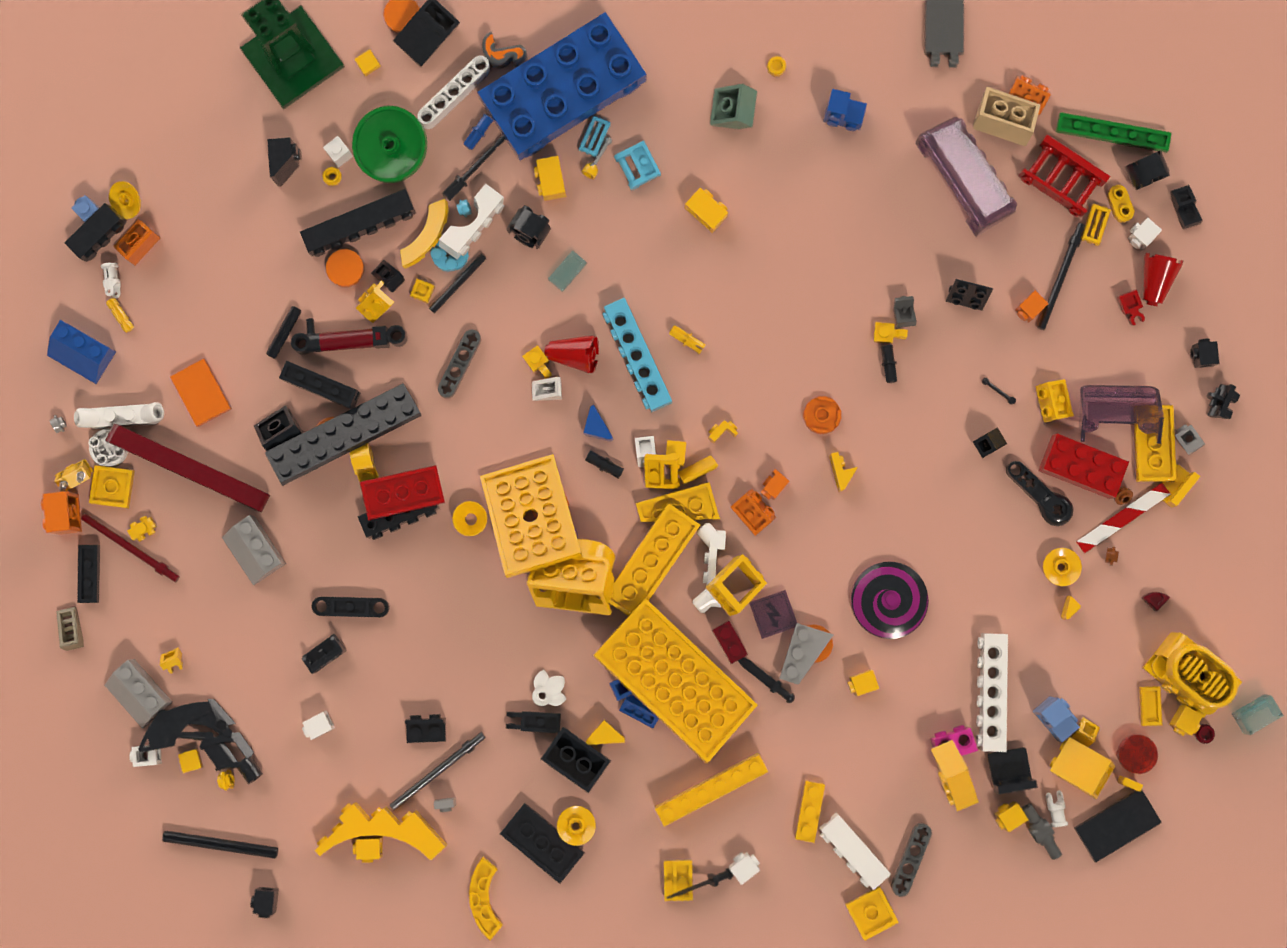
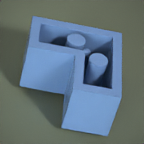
M1049 696L1032 711L1059 742L1065 741L1080 728L1076 723L1078 722L1077 718L1068 709L1070 705L1063 698Z

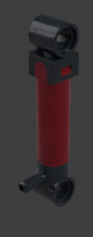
M307 318V334H295L291 339V346L296 352L303 355L312 352L373 347L381 349L390 348L389 342L395 347L405 345L408 335L399 325H393L390 328L377 326L372 327V329L315 333L314 319ZM395 332L402 333L399 340H393ZM306 340L305 347L298 348L299 341Z

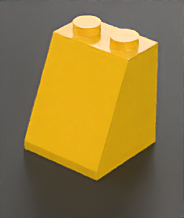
M1069 737L1067 741L1062 742L1059 748L1061 752L1058 757L1052 759L1049 766L1051 767L1050 771L1097 800L1116 766L1111 760Z

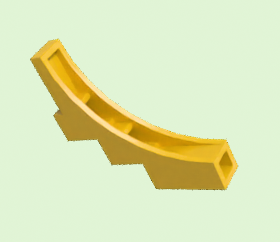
M355 802L353 805L348 803L341 810L343 814L338 818L344 824L339 822L331 830L333 832L331 836L327 838L325 835L316 843L319 847L314 851L321 856L331 847L345 840L359 836L379 835L404 841L420 850L431 861L447 846V843L417 810L413 813L410 811L401 818L403 821L401 823L387 806L383 809L378 807L371 814L373 817L371 819L360 805Z

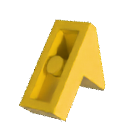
M839 452L831 453L829 458L838 492L845 490L858 467L843 470L842 467H845L844 458L839 456Z

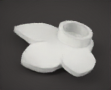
M545 670L540 671L533 681L535 687L532 694L533 702L538 706H545L547 704L552 706L561 705L566 700L565 695L561 693L565 684V678L563 676L549 678ZM539 693H544L545 699H540Z

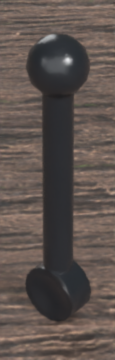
M988 378L982 379L983 385H988L1008 400L1010 405L1016 402L1015 397H1009L990 383Z

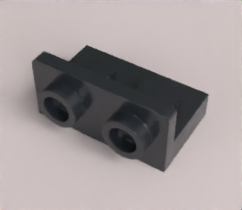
M441 714L429 715V718L421 719V715H410V719L405 720L407 743L446 742V718H441Z

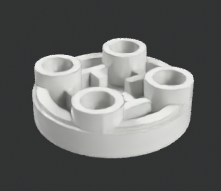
M111 428L98 431L88 442L89 453L92 459L97 464L105 467L119 465L128 455V451L105 441Z

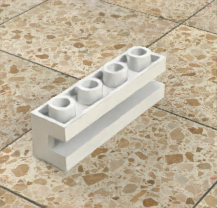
M835 813L830 817L831 820L819 827L822 831L820 836L827 844L830 841L835 846L834 852L840 858L844 856L848 860L846 865L853 873L857 871L862 876L859 880L866 888L870 886L873 890L876 889L891 873L846 822Z

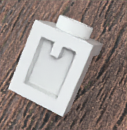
M654 436L635 438L638 467H645V454L656 455Z

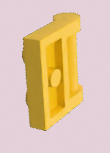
M645 454V488H679V454ZM665 464L670 465V479H665Z

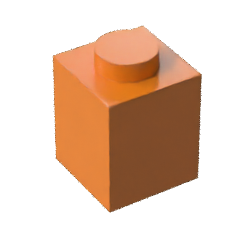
M1035 290L1015 310L1018 312L1017 315L1020 319L1029 323L1049 303Z

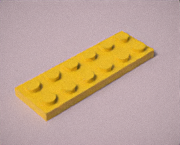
M668 503L614 581V594L609 599V603L629 616L645 598L649 601L700 524Z

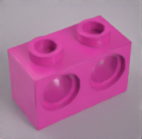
M964 725L954 727V731L946 733V731L935 733V737L930 738L933 748L939 746L944 740L947 742L953 740L961 756L978 751L971 728ZM965 734L967 742L964 745H960L958 739L961 735Z

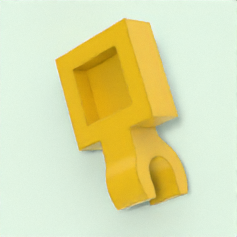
M875 322L873 342L892 344L893 338L906 339L908 330L894 329L895 324Z
M538 345L522 356L533 372L539 369L545 379L552 376L549 369L545 366L549 360Z

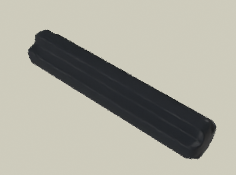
M295 306L290 308L266 352L269 357L277 358L301 314L299 308Z

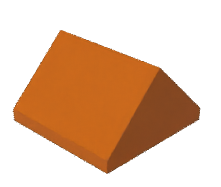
M138 218L113 247L126 260L136 266L159 241L160 237Z

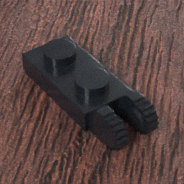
M507 712L506 716L511 718L521 717V725L508 723L506 724V729L545 733L560 732L561 713Z

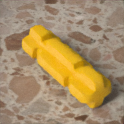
M115 298L109 299L106 304L111 309L112 314L121 325L123 331L128 333L133 330V324L131 321H128L129 318L122 307L119 306L118 301Z

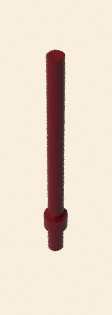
M86 513L82 515V521L153 567L155 572L161 576L165 575L174 582H177L180 578L179 575L168 569V566L163 562L159 563Z

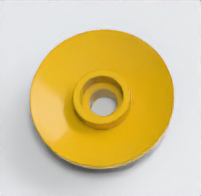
M119 181L111 186L109 191L111 207L123 219L134 218L139 213L141 207L140 196L135 187L126 181Z
M1056 548L1050 551L1043 561L1044 575L1051 583L1057 586L1073 584L1077 581L1082 571L1079 556L1068 548ZM1060 563L1064 567L1062 571L1058 570V564Z
M571 806L565 809L557 820L558 834L569 845H583L595 833V818L584 807ZM573 823L579 824L578 830L572 828Z

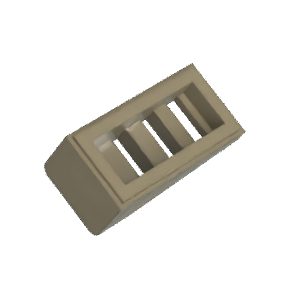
M72 607L56 611L60 648L69 651L84 647L77 608ZM72 615L70 619H63V617ZM66 624H73V626L65 627ZM73 631V634L67 635V632Z

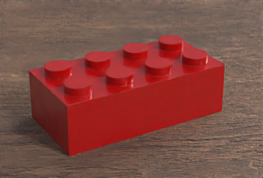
M1057 433L1051 436L1038 471L1105 498L1112 499L1116 498L1129 461Z

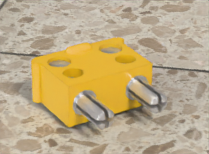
M83 459L55 474L54 482L61 492L68 491L90 479L93 469L87 460Z

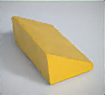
M708 456L680 470L678 475L683 485H686L717 469L718 464L712 456Z

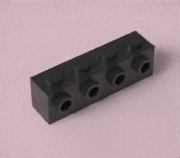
M435 505L373 520H368L367 513L357 517L366 538L376 540L383 537V533L390 530V533L400 530L401 525L405 523L412 525L418 522V518L424 515L428 518L437 514L436 510H439L440 507Z

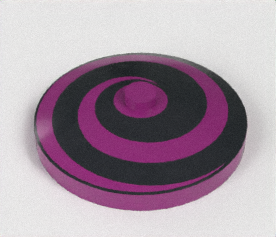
M881 562L870 566L859 575L852 588L851 608L855 619L864 630L880 638L896 639L912 633L922 623L928 610L929 599L924 581L912 568L898 562Z

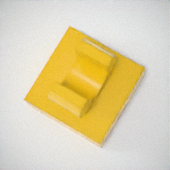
M179 647L160 656L159 665L162 670L167 669L172 674L173 666L175 665L180 670L183 669L182 653Z

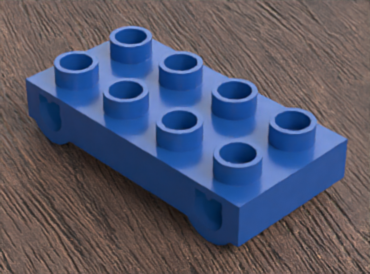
M604 12L477 93L480 101L520 161L537 153L547 143L617 99L634 92L646 82L647 74L607 13Z

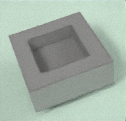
M455 797L434 801V809H440V812L452 811L451 808L456 806Z

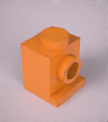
M776 469L771 473L774 475L773 478L769 475L763 482L765 487L760 492L768 500L770 498L774 500L790 482Z

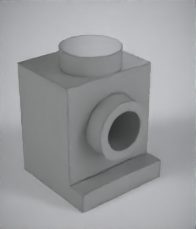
M1185 424L1176 430L1178 434L1175 437L1188 455L1206 445L1192 425L1187 426ZM1191 435L1193 441L1187 442L1185 440L1186 436Z

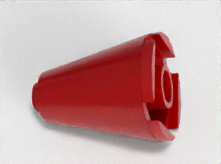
M1145 253L1143 300L1147 301V305L1158 307V303L1162 304L1184 261L1179 260L1176 263V258L1158 254L1149 257L1150 253Z
M593 335L554 340L545 346V356H547L548 360L586 373H594L598 360H595L596 354H599L598 338Z

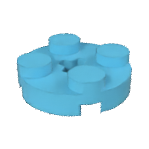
M439 242L435 247L431 248L430 252L434 264L445 272L462 269L469 259V251L465 256L461 255L458 260L451 255L446 257L447 253L439 247Z

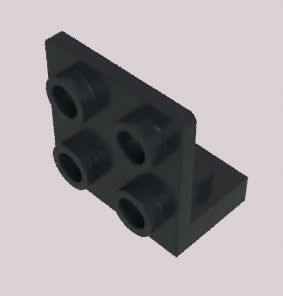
M1025 747L987 754L995 793L1005 794L1038 788L1037 781L1031 777Z

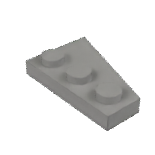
M796 623L779 679L799 685L834 634Z

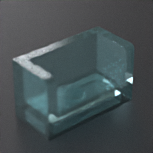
M1266 694L1232 713L1243 734L1252 735L1284 716L1272 695Z

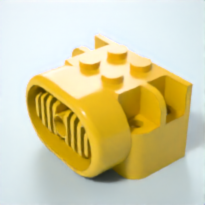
M578 539L582 556L530 571L527 586L536 607L611 615L609 599L614 594L612 569L615 562V554L607 545L594 540Z
M1171 632L1143 666L1146 672L1162 684L1161 688L1169 694L1172 692L1177 696L1176 700L1179 703L1188 705L1203 715V718L1206 715L1215 713L1218 708L1228 705L1235 698L1238 687L1242 684V681L1236 676L1231 667L1209 649L1199 646L1183 633ZM1201 672L1204 673L1203 681L1199 678Z

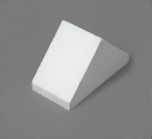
M561 377L532 381L533 400H562Z

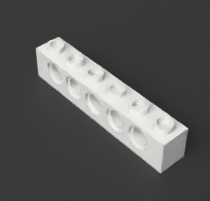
M981 633V637H978V649H981L980 657L977 659V666L980 668V676L977 677V687L980 688V696H977V707H980V715H977L976 719L977 727H979L976 745L979 746L981 751L1006 752L1008 634ZM990 648L996 650V656L992 659L988 656ZM991 667L996 670V675L993 678L988 676V670ZM990 687H994L996 693L990 698L987 691ZM993 706L995 708V714L994 716L989 717L987 714V710L989 707ZM990 726L995 728L993 736H988L987 729Z

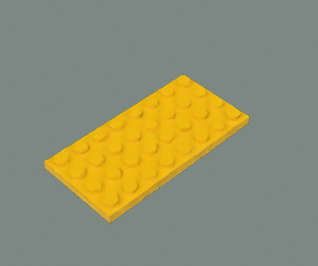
M646 598L593 654L596 660L705 763H708L758 706Z

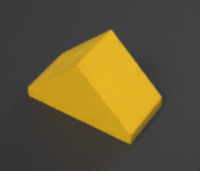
M604 719L587 738L586 743L588 745L624 743L625 737Z

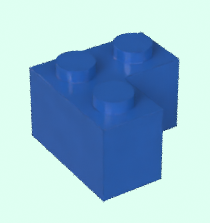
M832 89L823 122L832 127L843 126L849 131L860 130L867 103L851 100V93Z

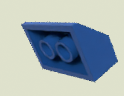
M60 320L50 336L47 356L97 384L116 351Z

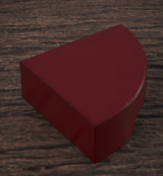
M1151 592L1142 597L1154 611H1158L1170 598L1168 595L1160 592Z

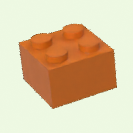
M67 491L42 494L41 508L44 511L45 517L43 519V528L46 530V533L62 535L82 532L79 494Z

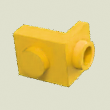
M724 420L719 426L715 424L708 433L711 435L708 439L714 444L726 430L733 437H736L738 435L736 431L738 428L731 421L727 423Z

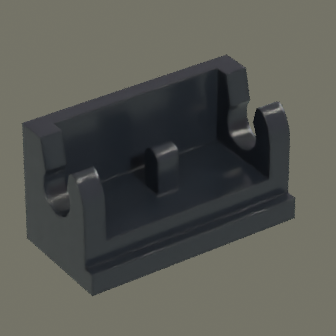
M332 634L325 641L303 655L301 659L310 673L315 674L347 650L337 636Z

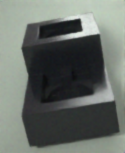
M1187 185L1172 190L1173 204L1182 228L1186 229L1201 224L1203 220L1195 205L1197 200L1190 186Z

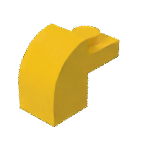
M369 443L349 452L354 473L357 475L359 482L379 478Z

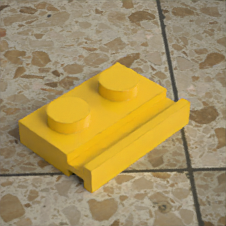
M664 860L665 901H693V890L666 899V897L680 890L693 886L692 860Z

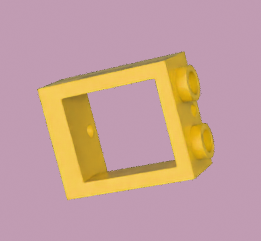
M742 554L734 557L705 588L729 616L739 614L762 590L767 582L764 580L763 575L753 567L751 561ZM737 566L754 585L740 602L735 599L722 583Z

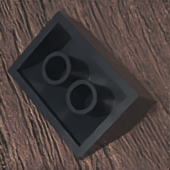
M562 727L541 757L542 761L587 793L591 791L611 762L610 759L564 727Z

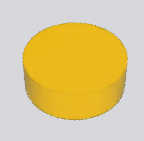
M774 56L768 61L767 70L770 75L777 77L785 72L786 62L782 57Z

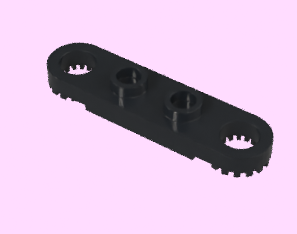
M317 597L311 605L313 612L318 616L384 617L390 609L389 603L383 598ZM319 601H324L327 605V609L324 612L317 610V603ZM378 602L384 604L385 610L382 613H377L374 609L375 604Z

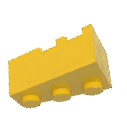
M953 740L932 748L931 751L940 771L938 775L943 783L942 786L950 806L954 805L958 812L979 803L968 768Z

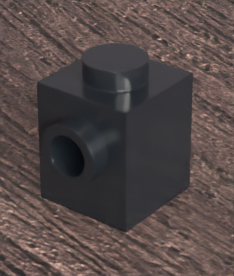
M1200 339L1198 343L1192 345L1190 355L1191 359L1194 360V368L1214 367L1220 364L1217 341L1210 342V339Z
M998 427L973 441L982 458L1007 444Z
M258 887L255 890V895L251 898L250 907L253 908L252 914H258L259 918H270V915L275 914L277 911L279 888Z

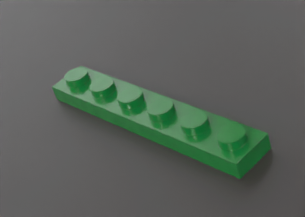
M1062 112L1058 114L1056 133L1154 151L1161 150V152L1165 153L1169 151L1172 135L1171 132Z

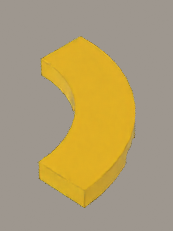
M446 199L428 205V218L423 231L415 241L400 250L402 267L405 269L425 258V254L439 242L444 224L447 223L448 201Z
M483 856L471 878L469 903L478 928L491 941L503 926L494 914L489 899L491 880L498 868Z

